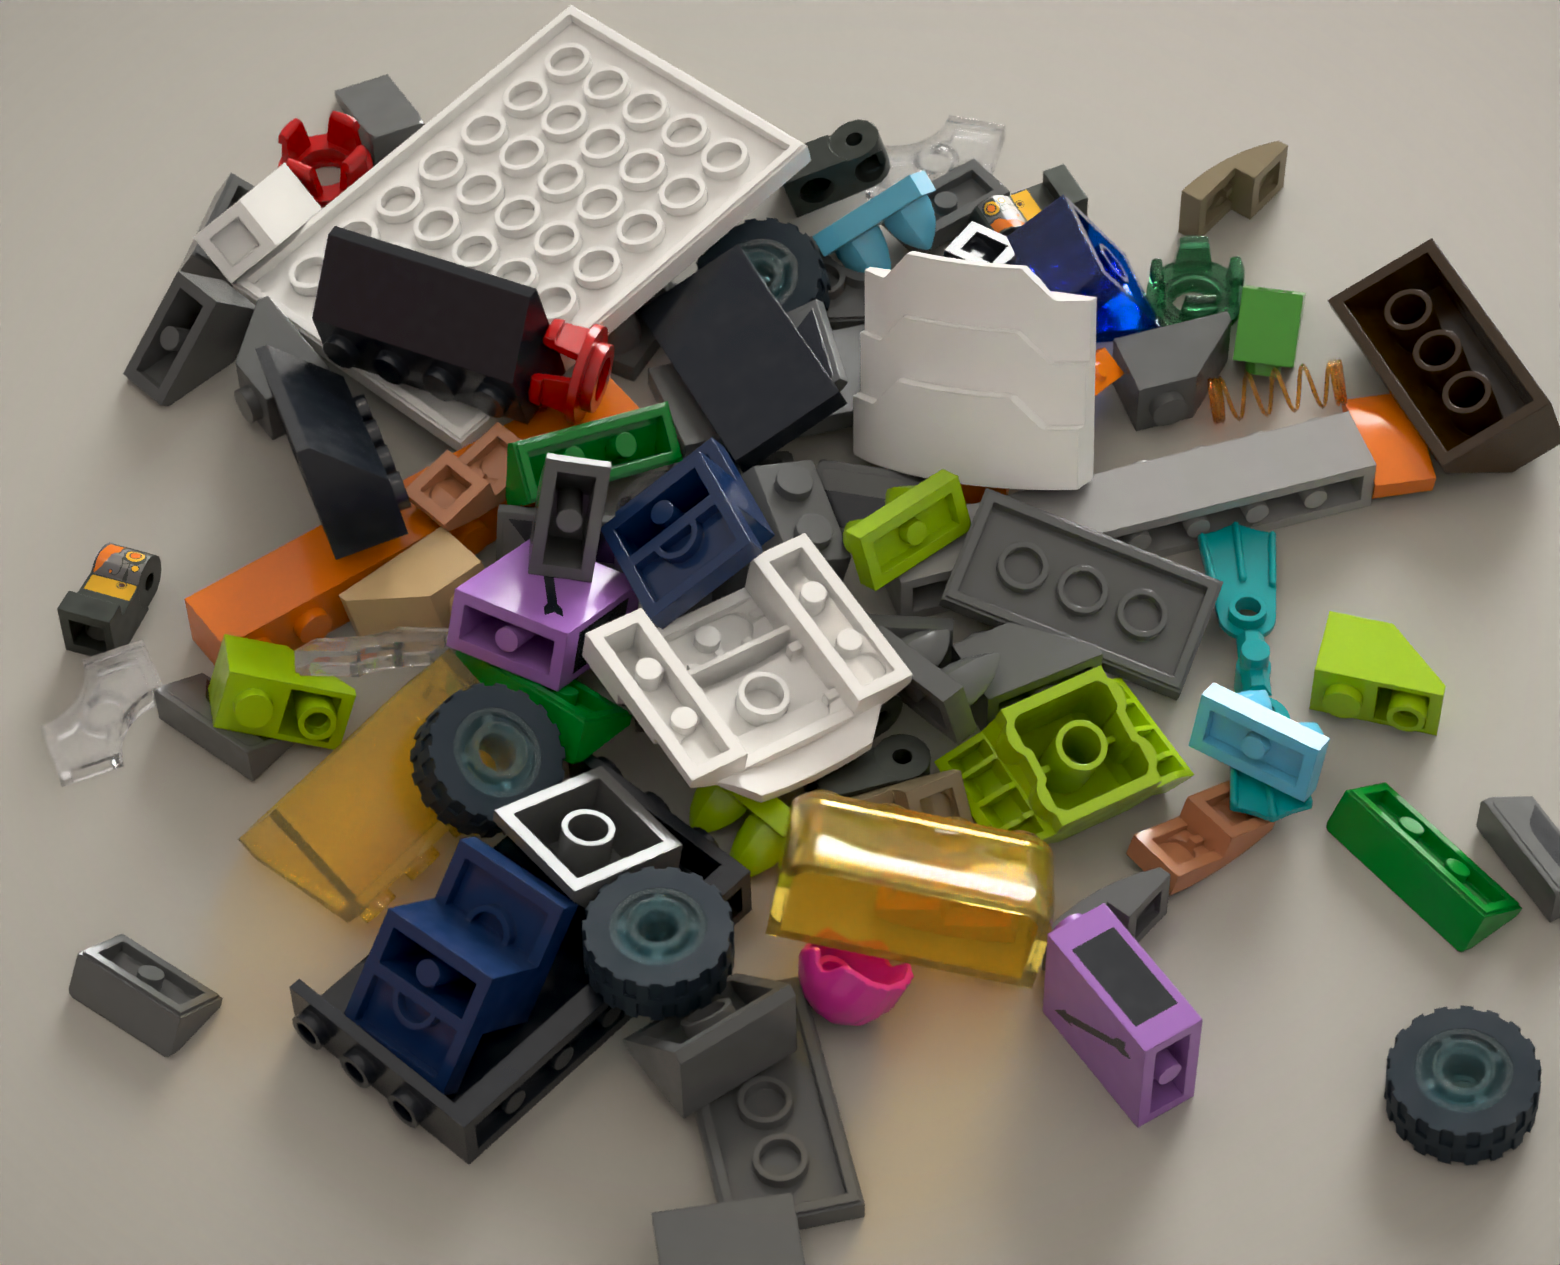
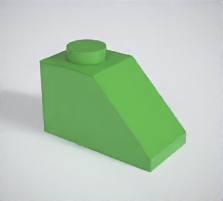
M1249 285L1242 288L1233 360L1246 362L1244 373L1280 377L1282 367L1294 368L1306 293Z

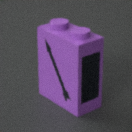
M529 539L455 588L446 646L559 691L591 668L582 656L585 634L637 610L639 600L624 573L595 562L592 583L528 574Z
M1105 903L1083 915L1073 914L1059 922L1053 931L1047 934L1043 1013L1136 1127L1139 1128L1194 1096L1203 1019Z

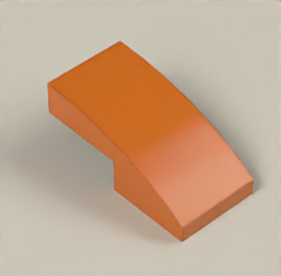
M1391 394L1345 399L1342 401L1343 413L1349 411L1377 464L1372 499L1433 490L1436 475L1427 446Z

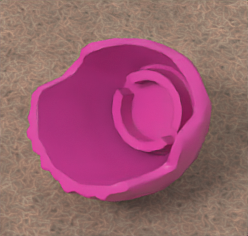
M828 931L821 933L801 949L798 956V978L805 999L816 1013L833 1024L863 1026L888 1013L896 1005L914 978L910 964L903 963L896 966L890 964L887 950L881 944H851Z

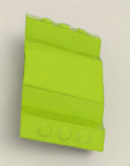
M1101 665L1001 709L995 719L981 732L934 761L940 772L952 769L961 771L971 816L1004 862L1022 859L1045 844L1060 842L1130 810L1152 795L1167 793L1194 776V773L1123 679L1107 677Z

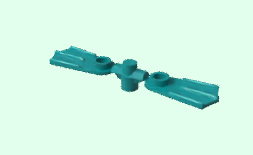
M1235 521L1231 525L1217 531L1205 534L1200 533L1197 543L1205 574L1223 581L1214 609L1220 628L1228 636L1236 639L1238 660L1235 669L1234 691L1238 693L1248 690H1266L1268 695L1272 696L1270 683L1271 663L1269 661L1270 647L1265 642L1264 637L1273 631L1276 623V533L1274 531L1264 532L1240 525ZM1251 610L1256 615L1244 616L1238 613V611ZM1270 698L1272 711L1290 719L1285 706L1277 700ZM1230 766L1229 808L1231 811L1250 814L1270 822H1275L1291 814L1312 808V796L1305 802H1302Z

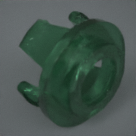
M1207 236L1180 237L1178 240L1176 254L1172 263L1163 266L1161 259L1155 258L1151 261L1149 270L1150 280L1146 289V305L1150 315L1162 327L1228 311L1232 319L1231 326L1238 320L1242 288L1245 284V268L1241 257H1232L1227 269L1218 263L1212 262L1209 238ZM1187 293H1201V294H1203V295H1186V296H1185V299H1184V302H1183V305H1182V307H1181V310L1178 309V308L1173 304V302L1176 300V298L1179 297V296H1181V295H1183V294H1187Z

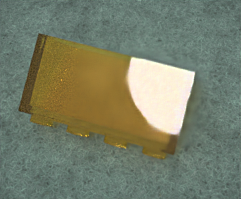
M449 648L390 697L237 840L257 861L345 922L349 923L357 916H360L366 924L369 923L396 898L389 887L403 873L412 881L441 855L433 845L447 831L455 839L462 834L457 832V828L450 824L444 825L436 818L438 815L430 807L426 808L420 799L422 794L418 786H414L411 776L414 768L413 762H410V750L415 746L416 740L413 738L418 728L426 722L425 718L453 693L460 689L465 691L472 684H478L480 681ZM476 730L467 734L460 743L458 750L459 766L464 776L473 785L487 791L491 789L498 791L507 788L513 782L518 769L517 757L513 747L503 736L490 730Z
M813 790L799 795L790 804L765 934L1032 989L1047 947V934L1052 932L1055 911L1054 853L1045 841L1028 831H1009L975 824L961 817H941L907 810L893 803L878 804L840 796L829 790Z

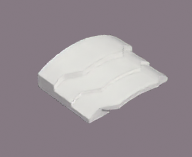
M916 251L907 253L892 270L875 267L865 269V330L860 332V392L853 395V454L875 465L922 478H929L941 469H945L957 475L960 484L1022 490H1078L1093 480L1097 297L1050 291L1028 266L968 261Z
M806 533L766 550L752 560L745 588L677 618L663 630L655 627L642 608L637 609L587 632L582 652L583 658L616 704L625 703L653 744L661 746L690 788L718 785L760 803L807 785L869 751L873 743L881 705L911 683L913 677L911 671Z

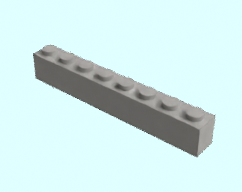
M1348 411L1328 417L1312 418L1303 423L1267 432H1255L1246 437L1210 446H1198L1189 451L1153 460L1137 461L1128 466L1093 474V480L1078 490H1020L1007 496L1163 558L1199 549L1197 539L1200 533L1205 534L1217 531L1231 525L1235 521L1240 525L1266 532L1370 506L1377 464ZM980 502L966 504L971 523ZM967 533L885 585L897 615L927 617L951 611L939 606V603Z

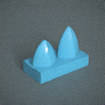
M924 170L910 174L812 237L824 257L835 253L841 263L848 269L864 273L865 269L869 267L891 270L888 245L879 226L884 224L894 237L909 246L929 250L932 248L936 223L934 210L928 195L935 192L936 189Z
M1213 683L1201 695L1188 746L1305 802L1316 790L1330 738L1324 736L1318 723L1295 722L1272 711V704L1266 690H1248L1235 693Z

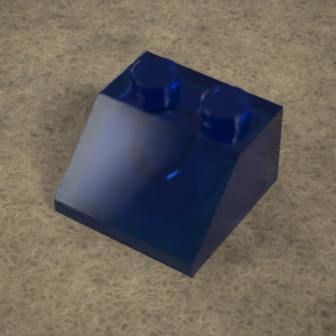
M1064 194L1007 236L1017 258L1011 265L1028 266L1050 291L1097 297L1096 343L1113 342L1115 338L1162 327L1126 254Z

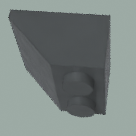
M813 460L754 466L741 474L742 479L775 534L773 538L761 546L763 551L806 533L843 582L852 557L843 544L842 532ZM750 563L712 591L713 602L745 588Z
M602 766L494 810L493 821L573 902L584 908L588 906L590 900H595L598 896V890L606 883L608 885L617 880V876L628 871L631 874L641 871V868L654 866V869H667V866L679 868L683 844Z

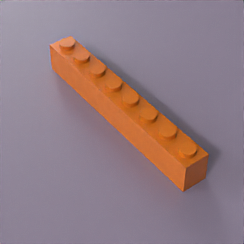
M609 378L599 407L594 413L586 412L579 424L639 409V407ZM540 407L528 425L513 420L504 426L523 440L576 425L567 422L564 413L550 407L547 409ZM476 441L461 448L453 454L459 458ZM428 467L404 479L403 483L405 488L408 487ZM505 500L501 504L507 505V501ZM536 502L521 506L535 507ZM411 503L412 507L400 511L408 534L336 560L324 529L320 525L185 598L192 639L214 666L224 634L285 645L294 651L306 645L315 644L331 631L350 622L339 594L441 526ZM499 505L479 518L448 532L476 555L488 544L497 540Z

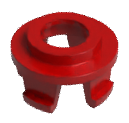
M333 111L330 114L327 134L308 137L303 122L298 118H294L284 126L278 136V143L282 144V157L278 163V168L283 163H286L321 208L328 205L373 168V160L368 149L361 143L358 133L360 128L359 122L342 112ZM322 167L340 168V182L321 186L316 169Z
M554 319L543 337V342L546 346L576 361L571 378L541 373L533 374L530 381L529 401L537 406L541 403V407L545 409L550 407L565 414L567 422L578 425L586 412L594 413L601 403L612 371L615 348L614 345L608 343V329L606 326L594 324L590 329L565 323L563 319Z

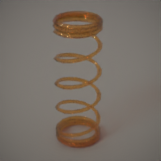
M1334 358L1333 361L1329 359L1326 364L1323 404L1319 399L1309 369L1305 364L1301 363L1298 369L1295 408L1291 403L1281 373L1274 367L1270 375L1267 412L1264 409L1253 377L1246 371L1242 382L1239 416L1234 408L1224 379L1221 376L1217 378L1215 376L1213 378L1209 377L1207 383L1213 422L1216 425H1219L1220 422H1225L1223 391L1234 418L1238 421L1242 420L1246 405L1247 378L1249 379L1259 409L1264 416L1268 417L1273 406L1275 373L1288 407L1292 412L1296 413L1299 410L1303 369L1315 401L1320 408L1324 409L1327 405L1330 375L1336 405L1338 407L1340 405L1346 406L1348 401L1342 359L1338 358L1336 360Z

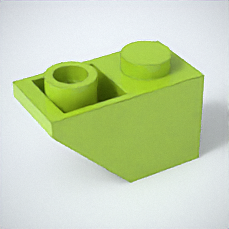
M1329 611L1314 670L1309 709L1329 713L1339 718H1354L1393 726L1402 731H1417L1437 736L1446 685L1392 623Z
M228 634L223 636L208 687L214 728L340 750L356 698L354 688L288 646Z

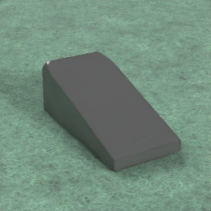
M388 74L334 91L335 98L343 112L359 122L360 128L358 133L360 140L370 152L373 166L378 164L425 125L418 111Z

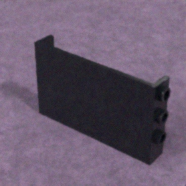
M591 754L588 758L577 764L568 763L570 779L602 766L683 844L679 863L680 871L688 874L696 873L702 876L703 881L710 886L714 884L721 891L723 901H728L731 907L734 925L752 910L751 871L721 850L715 839L707 831L700 827L692 828L671 813L667 804L657 794L651 791L644 793L625 779L618 767L606 757H596ZM508 835L493 847V849L569 898ZM579 904L528 1021L482 1034L457 1093L445 1096L344 1015L368 955L321 996L301 979H298L289 987L295 1015L292 1019L293 1026L299 1036L310 1047L316 1050H320L322 1047L327 1049L340 1060L346 1074L358 1086L365 1089L370 1086L375 1088L388 1099L394 1113L406 1125L412 1128L420 1125L468 1165L623 1027L632 1016L625 1015V1011L617 1007L613 1009L604 1002V997L599 992L595 993L590 986L589 974L585 973L582 940V920H586V908ZM657 921L632 928L626 936L624 945L628 955L633 960L645 964L663 965L685 958L692 949L693 939L686 927L672 922Z

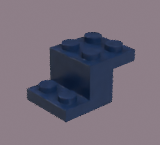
M713 437L615 512L616 516L601 527V532L645 613L662 630L762 554L764 551L761 546L775 536L725 447Z
M477 837L460 839L435 898L388 908L344 1015L442 1094L447 1096L457 1093L482 1034L528 1021L578 904Z

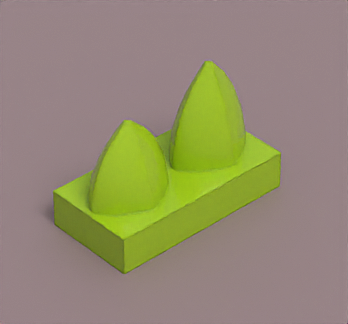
M941 469L918 485L898 486L887 489L885 496L886 505L866 518L849 521L843 531L842 541L846 550L853 557L860 583L877 591L969 531L972 523L959 477L945 469Z
M718 785L698 787L694 792L689 812V826L692 828L700 827L709 833L732 824L745 812L749 814L735 836L729 855L749 869L751 877L773 867L791 850L805 860L822 841L802 817L777 797L760 803Z

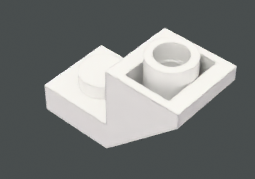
M283 163L230 208L193 236V238L227 280L233 283L322 208L286 163Z

